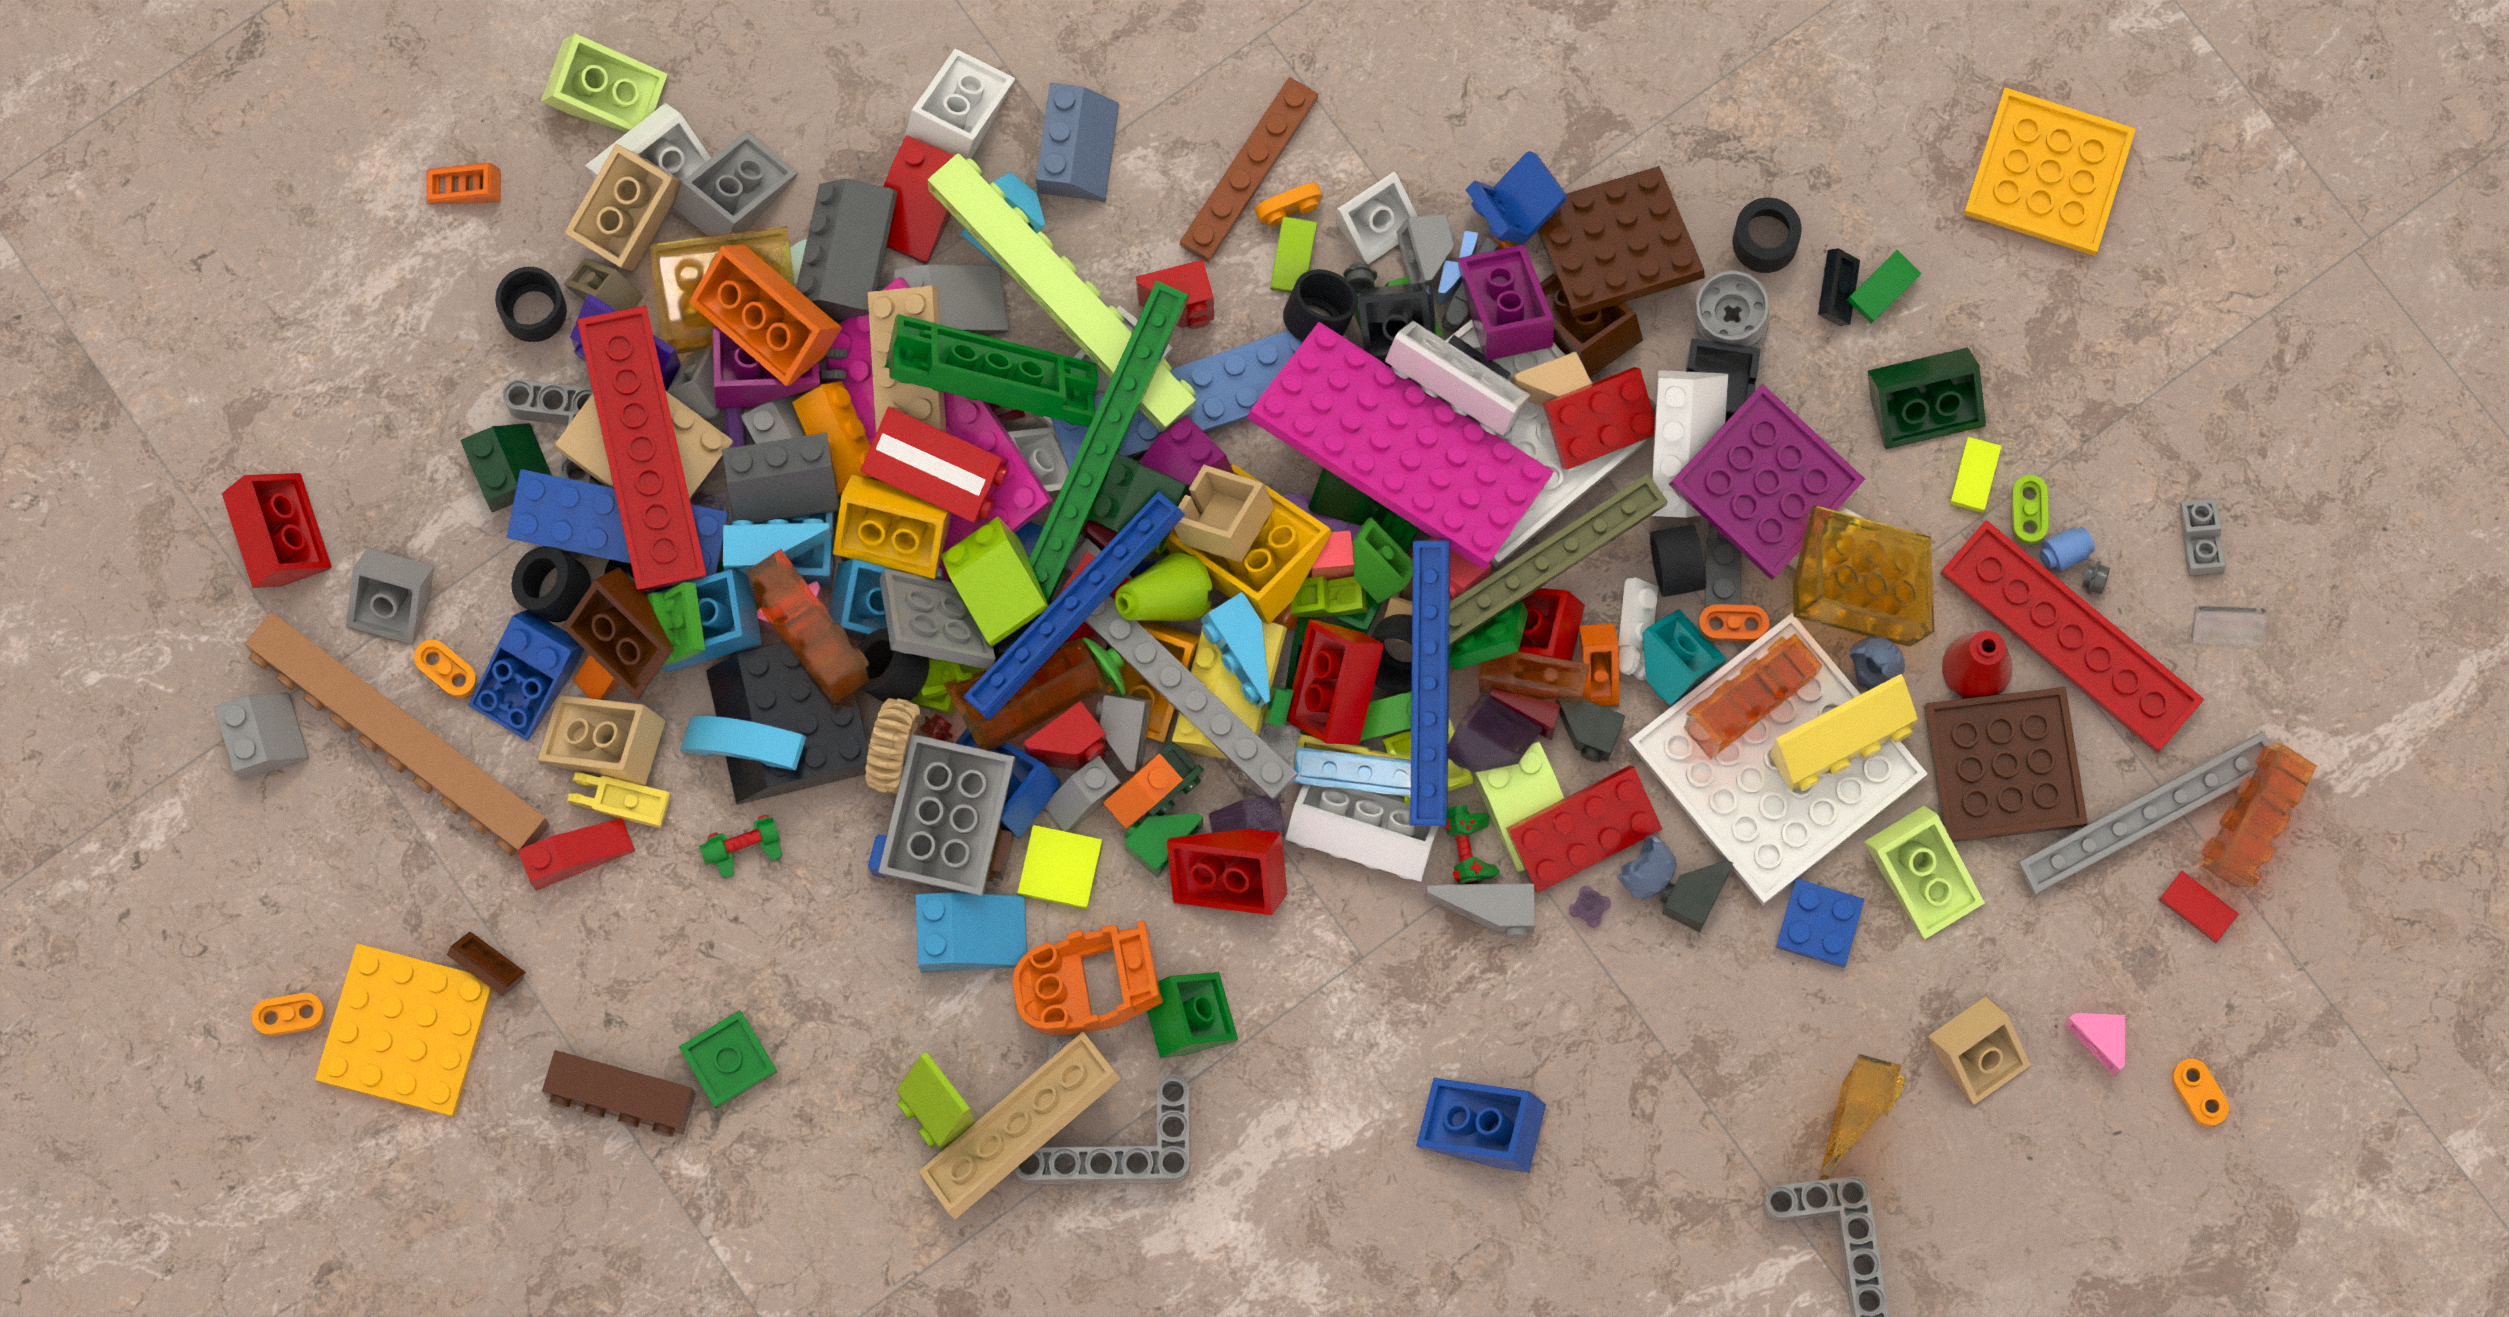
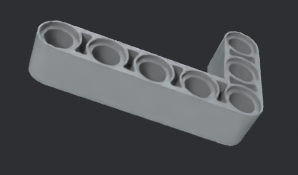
M514 380L505 386L503 400L510 414L517 419L561 424L568 427L593 391L591 388ZM517 395H529L528 401L525 404H512L513 399ZM554 398L563 400L559 408L553 410L547 408L550 400ZM562 455L559 477L570 479L571 473L580 467ZM586 472L582 479L576 481L589 483L591 475ZM557 549V550H559V551L565 553L566 555L572 557L573 559L578 558V557L582 554V553H577V552H572V551Z
M1168 1075L1161 1079L1157 1086V1146L1040 1147L1028 1157L1039 1162L1040 1165L1037 1172L1026 1175L1020 1171L1019 1165L1014 1169L1015 1176L1026 1185L1175 1184L1182 1182L1190 1171V1095L1187 1082L1178 1075ZM1172 1085L1180 1087L1183 1091L1181 1099L1175 1102L1168 1101L1163 1096L1164 1090ZM1177 1121L1181 1123L1184 1127L1181 1135L1178 1137L1167 1136L1163 1129L1168 1122ZM1173 1156L1182 1159L1184 1162L1182 1170L1178 1173L1166 1171L1163 1167L1166 1159ZM1104 1157L1111 1161L1112 1166L1108 1172L1098 1174L1092 1170V1163L1097 1158ZM1134 1157H1142L1147 1161L1148 1166L1142 1173H1132L1127 1168L1129 1161ZM1062 1158H1071L1076 1163L1075 1169L1069 1174H1060L1055 1169L1057 1162Z
M1849 1176L1784 1184L1770 1189L1762 1202V1210L1764 1215L1773 1222L1781 1223L1836 1216L1851 1317H1889L1871 1197L1867 1183L1859 1177ZM1843 1188H1856L1860 1193V1201L1855 1204L1847 1202L1842 1195ZM1811 1191L1821 1193L1825 1199V1205L1820 1208L1810 1206L1806 1199L1807 1193ZM1776 1195L1785 1197L1789 1203V1210L1786 1212L1775 1211L1771 1206V1198ZM1852 1222L1862 1224L1866 1230L1865 1238L1855 1239L1851 1237L1848 1232V1224ZM1857 1258L1868 1260L1871 1265V1273L1868 1275L1858 1274L1854 1270L1853 1261ZM1862 1294L1872 1295L1877 1302L1876 1310L1866 1311L1862 1309L1859 1304V1296Z

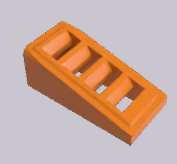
M491 162L427 169L428 204L489 203L501 200V172ZM469 177H473V190H469ZM440 178H445V193L440 194ZM455 178H458V192H455Z

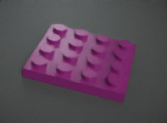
M1762 383L1669 485L1767 577L1773 580L1860 486L1865 478Z

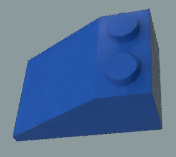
M971 722L955 744L1016 757L999 828L1013 832V836L1020 839L1062 783L1044 763Z
M1433 1078L1416 1146L1495 1168L1529 1173L1546 1104L1530 1091Z

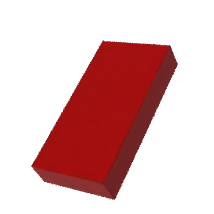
M2183 871L2178 874L2159 899V901L2215 943L2219 941L2239 915V913Z

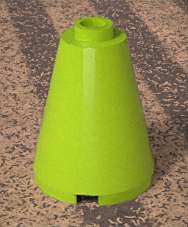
M1184 551L1169 554L1119 587L1115 595L1116 609L1127 620L1193 621L1206 614L1211 605V601L1207 602L1208 591L1212 590V581L1207 568L1195 555L1189 556L1184 554Z

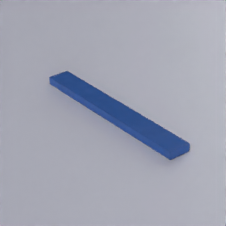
M1158 491L963 697L990 721L1185 516L1182 510Z
M1413 541L1410 826H1447L1450 541Z

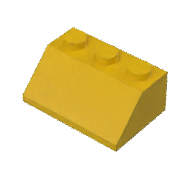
M851 475L841 495L833 554L935 579L949 530L951 512L885 482Z

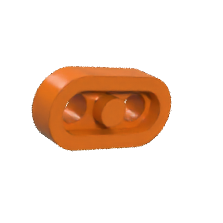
M1714 604L1702 611L1698 621V628L1704 638L1713 642H1755L1767 633L1770 622L1766 611L1756 605ZM1718 620L1721 622L1722 628L1714 630L1710 627L1709 622ZM1746 621H1754L1757 628L1752 631L1748 630L1744 623Z

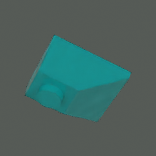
M1680 609L1649 626L1642 633L1646 681L1654 688L1655 693L1670 706L1699 686L1727 660L1709 640L1701 635L1699 629Z

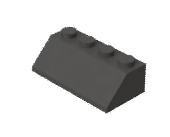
M847 178L819 184L796 289L834 321L869 314L868 292L877 291L898 194L894 189Z

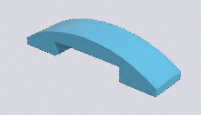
M716 716L690 717L680 751L712 757V754L743 758L760 761L771 767L796 770L806 737L792 731L745 720Z

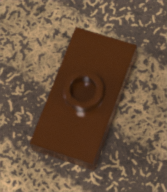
M468 932L455 942L447 953V956L502 996L519 984L526 973L472 932Z

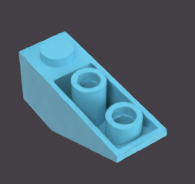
M811 518L803 520V523L788 524L786 520L774 519L769 520L767 524H753V522L748 520H737L732 522V525H723L724 570L733 569L744 575H763L832 538L830 523H824L821 519Z
M1241 592L1206 614L1200 621L1203 624L1202 631L1206 639L1211 644H1216L1221 651V660L1229 673H1235L1241 682L1240 689L1245 699L1251 704L1254 703L1259 709L1270 701L1262 621L1244 593Z

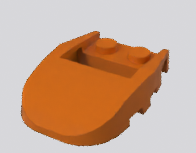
M1137 921L1138 928L1119 930L1116 924L1102 926V930L1083 933L1081 929L1067 933L1068 939L1053 945L1047 942L1026 953L1017 963L1012 980L1016 1006L1021 1018L1041 1033L1055 1036L1079 1034L1083 1031L1086 1033L1116 1027L1163 1003L1150 941L1151 935L1145 921ZM1114 949L1124 1003L1117 1005L1116 1010L1106 1014L1092 1015L1082 959Z

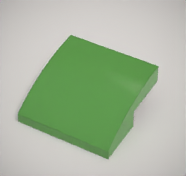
M683 582L665 593L652 592L646 595L674 649L662 667L682 661L705 650L696 583Z

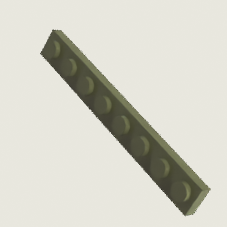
M1648 473L1450 602L1449 647L1665 507L1668 501Z

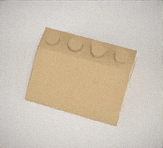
M666 391L689 499L691 500L722 461V449L730 448L733 440ZM592 393L556 441L553 448L606 487L614 488Z

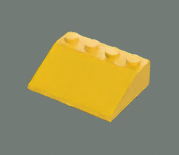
M1234 463L1231 465L1234 474L1259 481ZM1265 485L1274 508L1242 562L1181 544L1174 527L1171 529L1166 540V546L1170 554L1184 551V554L1198 557L1207 568L1213 587L1229 598H1233L1243 592L1259 618L1269 625L1293 601L1332 531L1322 522Z

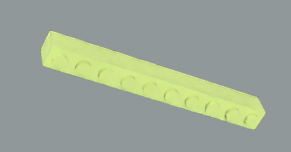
M957 153L928 179V191L1094 363H1097L1099 369L1111 380L1132 335V332L1122 323L1124 321L1123 316L1114 306L1110 305L1107 307L1099 299L1101 295L1091 282L1087 280L1083 283L1075 274L1077 270L1065 256L1059 258L1051 249L1053 244L1041 231L1036 234L1028 225L1029 219L1018 207L1012 209L1005 202L1006 196L994 182L988 184L980 176L982 171L971 158L965 160ZM1163 357L1139 407V410L1161 433L1185 415H1189L1196 405V399L1194 398L1196 393L1185 380L1178 381L1170 373L1172 368Z

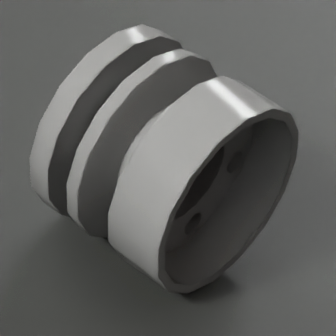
M1736 270L1720 272L1709 278L1700 288L1696 300V324L1700 339L1757 348L1765 339L1769 326L1768 295L1761 282L1750 274ZM1729 315L1731 318L1738 316V323H1735L1733 320L1726 322V316Z

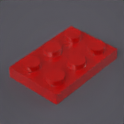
M1638 367L1630 368L1542 403L1561 467L1566 470L1654 436L1655 417L1641 369Z

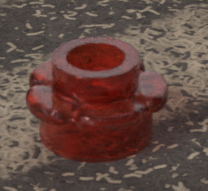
M936 713L933 718L929 716L924 717L926 721L920 729L929 737L946 741L949 737L953 738V734L949 732L953 725Z

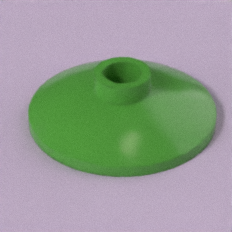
M1086 637L1080 639L1088 656L1117 694L1124 696L1126 694L1125 685L1119 670L1124 665V662L1113 647L1106 651Z

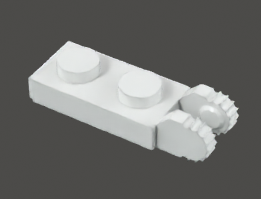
M1635 577L1625 580L1618 642L1620 647L1619 671L1626 675L1634 674L1636 679L1644 681L1646 679L1642 633L1646 628L1655 623L1658 587Z

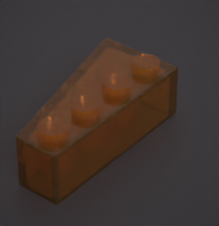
M779 549L746 571L756 606L833 704L869 681L865 668L869 665L866 657L858 647L852 648L848 642L849 638L845 630L839 623H834L823 602L816 598L782 549Z
M1793 634L1787 640L1783 636L1780 637L1767 649L1768 654L1759 660L1757 658L1751 660L1740 670L1741 673L1731 681L1728 679L1715 689L1712 695L1694 705L1686 713L1687 719L1684 729L1710 760L1820 673L1822 664L1796 634Z
M1081 638L1062 644L990 721L963 697L987 672L986 670L973 673L972 679L957 683L956 680L943 683L979 749L987 751L993 750L1107 686Z
M2282 743L2271 744L2270 747L2266 746L2259 753L2255 764L2258 765L2252 777L2248 776L2242 782L2237 792L2240 795L2234 808L2229 807L2225 811L2219 823L2222 826L2216 838L2212 837L2209 839L2202 850V855L2205 857L2200 865L2234 887L2257 886L2262 877L2256 873L2257 869L2264 862H2269L2275 851L2270 844L2272 839L2284 832L2290 821V814L2286 813L2288 807L2294 808L2299 803L2317 765Z

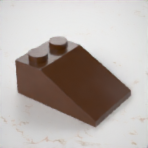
M1555 273L1540 282L1554 318L1553 342L1565 355L1577 352L1589 378L1643 341L1637 315L1625 303L1572 317Z
M620 568L594 580L562 627L636 700L642 696L674 651L644 591H637L635 583Z

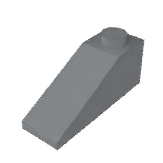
M1534 884L1427 885V900L1494 932L1506 933L1507 938H1525L1527 933L1534 932Z

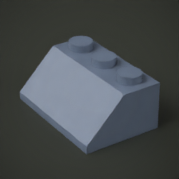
M1050 83L1036 175L1038 193L1106 201L1119 110L1118 102L1086 87Z

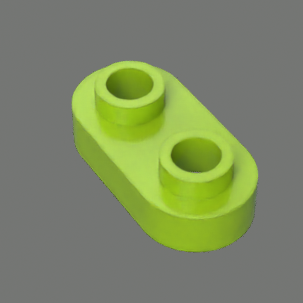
M2029 474L2020 477L2012 488V533L2020 543L2036 545L2044 539L2049 528L2048 487L2042 478ZM2029 490L2033 492L2035 498L2028 500L2023 496V492ZM2031 524L2034 526L2035 532L2027 533L2023 526Z

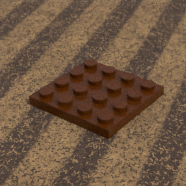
M1660 166L1567 193L1566 201L1537 230L1572 317L1705 278L1702 263Z
M2066 687L1925 704L1924 708L1942 823L1952 842L2079 828L2088 824Z

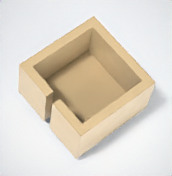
M1203 465L1189 488L1191 496L1185 495L1178 506L1185 516L1174 526V529L1181 544L1242 562L1274 508L1264 483Z

